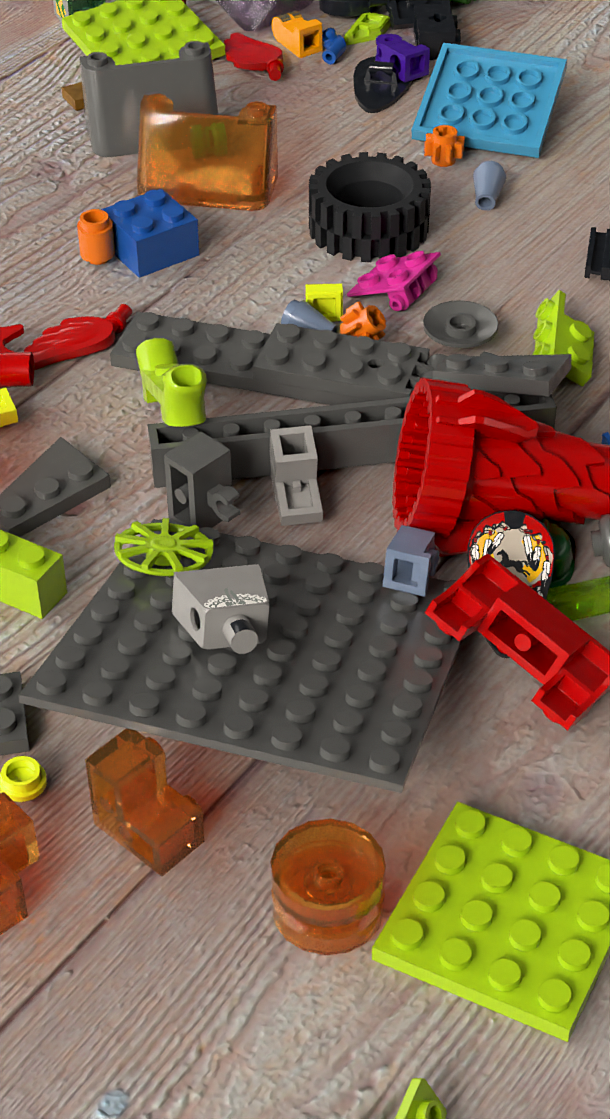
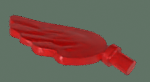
M237 32L232 33L230 39L224 40L226 60L233 62L234 67L247 70H267L269 78L273 81L281 78L284 64L283 53L280 48L254 40Z
M121 304L115 312H110L105 319L93 316L64 319L60 325L45 329L42 336L34 339L33 344L27 346L24 352L33 353L35 370L56 362L104 350L114 343L115 333L122 332L126 327V321L132 315V309L126 304Z

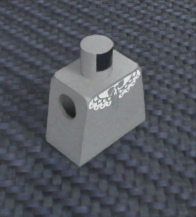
M259 564L174 572L172 613L201 648L208 650L231 647L238 654H246L251 652L257 644H262L267 639L269 599Z

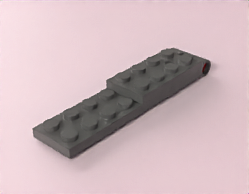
M136 312L110 353L111 366L140 371L136 357L137 347L145 340L164 338L172 341L174 344L178 364H194L202 368L206 373L207 383L328 405L410 397L420 378L433 379V370L447 357L444 354H434L429 357L430 349L410 346L406 343H392L374 340L366 336L357 337L334 333L330 330L303 328L294 324L276 323L271 334H267L257 330L249 331L231 328L222 324L196 322L187 318L161 316L152 312Z

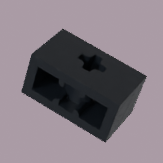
M450 3L414 4L413 34L415 45L423 44L430 48L429 60H437L443 43L461 44L460 29H457V15H452Z

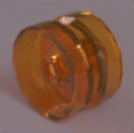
M336 819L308 821L289 830L276 844L270 861L272 910L276 927L284 938L303 951L321 955L348 953L366 944L380 928L384 914L386 864L382 847L371 833L351 822Z

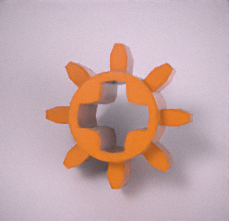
M437 126L433 129V134H426L424 156H431V161L436 166H452L455 164L456 158L462 159L465 137L457 136V129L452 126Z
M359 301L347 308L346 314L340 317L342 321L340 324V334L357 337L366 336L374 340H379L385 336L383 330L386 328V320L376 306L369 305L364 308Z

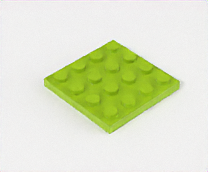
M117 0L111 3H103L89 10L78 11L73 15L62 18L63 30L86 56L93 52H103L114 60L115 65L179 58V50L190 41L208 42L212 60L225 56V44L182 0Z
M457 801L372 946V960L568 1042L610 954V860Z

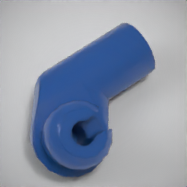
M330 27L322 32L323 47L326 49L322 54V58L327 64L331 65L345 52L347 45L344 38L336 34L334 28Z

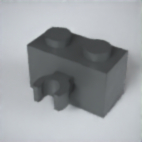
M199 432L164 454L169 519L185 526L195 524L199 528H213L220 522H229L241 514L240 510L233 506V502L240 498V493L232 487L230 449L224 444L217 442L203 432Z

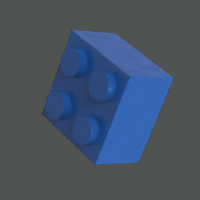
M162 188L149 190L138 197L118 201L112 206L101 209L108 213L109 218L113 222L115 256L139 278L199 256L198 219Z

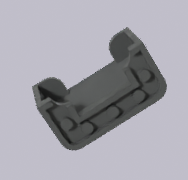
M190 41L179 50V58L115 65L114 60L103 52H93L88 56L79 57L86 128L92 150L98 156L116 157L192 147L190 126L192 124L211 126L213 122H219L212 55L208 42Z

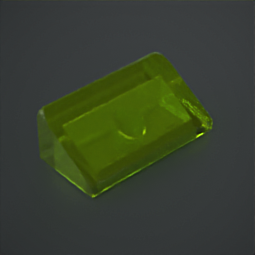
M610 576L549 588L546 600L572 621L610 613Z

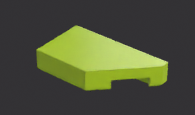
M371 12L362 14L344 35L346 45L376 40L377 36L385 34L391 26L390 17Z

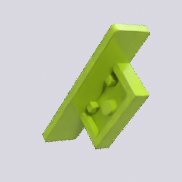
M558 290L551 299L546 298L543 300L536 311L535 316L538 318L533 335L535 350L532 355L571 354V370L565 377L583 387L592 377L595 332L584 322L574 320L564 314L566 294Z

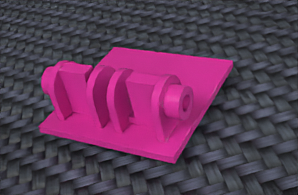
M416 251L405 257L396 258L395 255L384 256L376 261L375 268L358 278V283L347 293V296L387 292L390 307L394 311H405L437 280L438 270L433 262L441 254L440 252L425 254L424 251Z

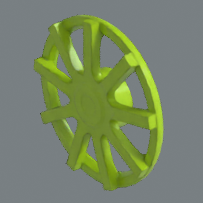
M163 518L162 523L141 524L135 521L132 522L131 528L123 531L121 534H116L114 552L117 558L130 569L155 576H174V572L200 570L206 566L213 556V540L208 539L199 532V526L195 524L190 527L170 523L169 518ZM153 531H161V534H155ZM169 532H176V534L169 535ZM188 537L193 538L192 540H184ZM123 544L139 545L135 547L122 549ZM188 548H203L205 549V554ZM146 553V559L141 565L129 560L132 556ZM181 555L196 561V564L183 568L180 562ZM153 564L158 566H172V569H157L152 568Z

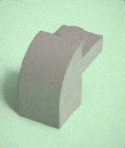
M311 425L270 429L272 486L281 526L322 522L323 519L317 483L318 457Z

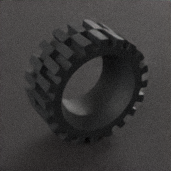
M359 152V157L352 158L350 154L341 155V161L339 162L334 158L326 161V167L318 166L315 169V175L311 174L309 179V229L311 239H315V244L320 249L327 246V253L333 256L339 252L343 253L342 259L352 261L354 256L361 257V262H371V257H379L380 259L393 254L396 257L406 256V249L412 252L416 251L419 248V242L424 243L427 239V233H429L430 178L427 179V173L424 169L417 170L418 164L412 161L404 164V158L397 155L393 159L387 158V153L377 152L376 157L368 156V152Z

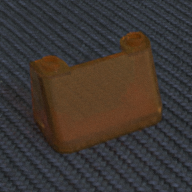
M163 94L143 96L140 103L138 196L145 194L149 190L162 188L180 205L257 211L268 206L278 179L276 105H266L263 102L255 101L242 108L239 116L176 112L174 111L172 100L166 98Z

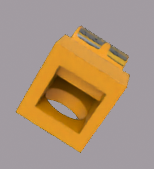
M292 11L272 19L271 26L275 39L297 57L303 58L323 51L322 23L317 19L304 20L298 11Z

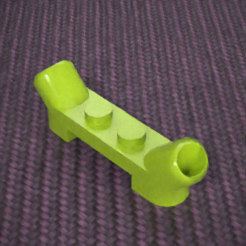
M153 338L142 342L136 349V357L142 378L144 400L147 403L159 402L161 404L162 420L169 426L184 427L204 423L206 421L204 395L207 378L203 369L194 364L179 365L172 341L164 338Z

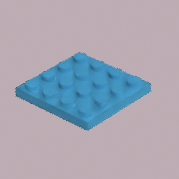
M443 43L411 129L412 139L426 141V134H433L435 127L449 125L457 129V136L465 137L464 147L539 158L567 69V59Z

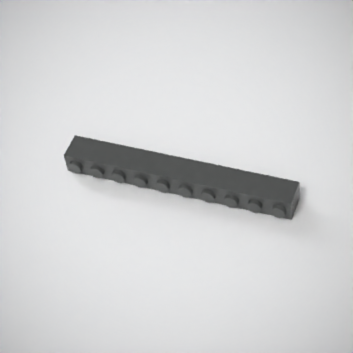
M483 390L498 396L529 418L555 429L557 406L552 394L548 397ZM410 397L206 418L204 423L184 427L169 426L165 423L147 424L154 488L166 487L164 454L199 432L205 433L230 449L232 480L271 475L270 429L311 425L318 457L317 470H334L344 467L395 462L399 435Z

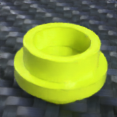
M17 756L8 760L0 772V793L11 801L25 802L38 797L47 785L44 768L34 758L28 756Z

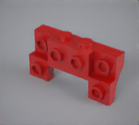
M489 554L476 560L453 585L433 599L425 611V614L437 623L441 631L453 636L459 642L477 630L542 683L543 686L539 688L531 701L543 710V713L549 720L560 724L567 731L589 713L596 701L610 691V651Z

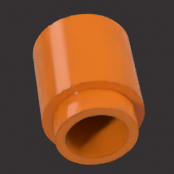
M91 209L83 212L77 223L80 256L91 264H104L115 255L113 222L109 218L108 213L103 210Z

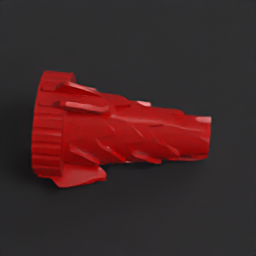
M422 377L416 383L410 395L398 440L392 496L395 528L398 532L401 525L435 532V550L439 551V556L444 557L467 553L472 530L483 518L498 511L516 510L530 514L539 521L547 518L548 520L582 525L585 524V518L600 520L603 515L610 514V445L586 442L582 438L557 431L549 425L529 418L498 396L483 390H471L465 383Z

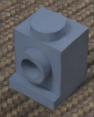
M401 525L386 550L382 587L426 596L429 576H434L439 561V551L435 550V532Z

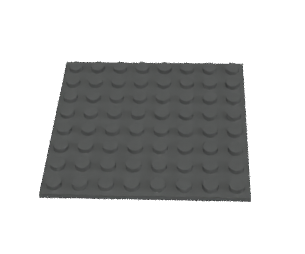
M153 519L151 523H162V519ZM169 519L170 523L179 524L177 521ZM199 528V532L208 539L213 540V556L209 563L200 570L259 564L269 599L267 639L262 644H257L251 652L246 654H238L231 647L208 650L201 648L172 613L174 576L144 574L130 569L120 562L19 694V703L402 793L463 641L459 642L453 636L441 631L437 623L426 615L425 611L433 599L441 595L457 580L444 581L429 577L426 596H419L382 587L384 566L378 563H360L343 559L339 555L332 553L317 554L303 551L294 545L280 546L261 542L252 536L237 537L219 533L214 528ZM153 531L155 534H161V531ZM169 532V535L176 534V532ZM188 537L184 540H192L193 538ZM188 548L205 554V549L203 548ZM146 553L132 556L129 560L141 565L146 559ZM181 555L180 562L183 568L196 564V561ZM153 564L152 568L172 569V566H158Z

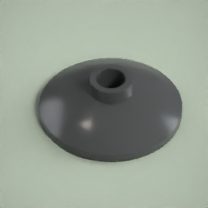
M448 301L440 303L427 311L423 320V328L425 333L439 344L454 348H471L483 345L494 338L498 331V319L490 309L481 304L470 301Z

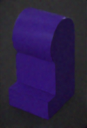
M396 34L377 36L375 61L394 63L398 79L408 82L429 75L430 48L423 44L414 46L402 40V37Z

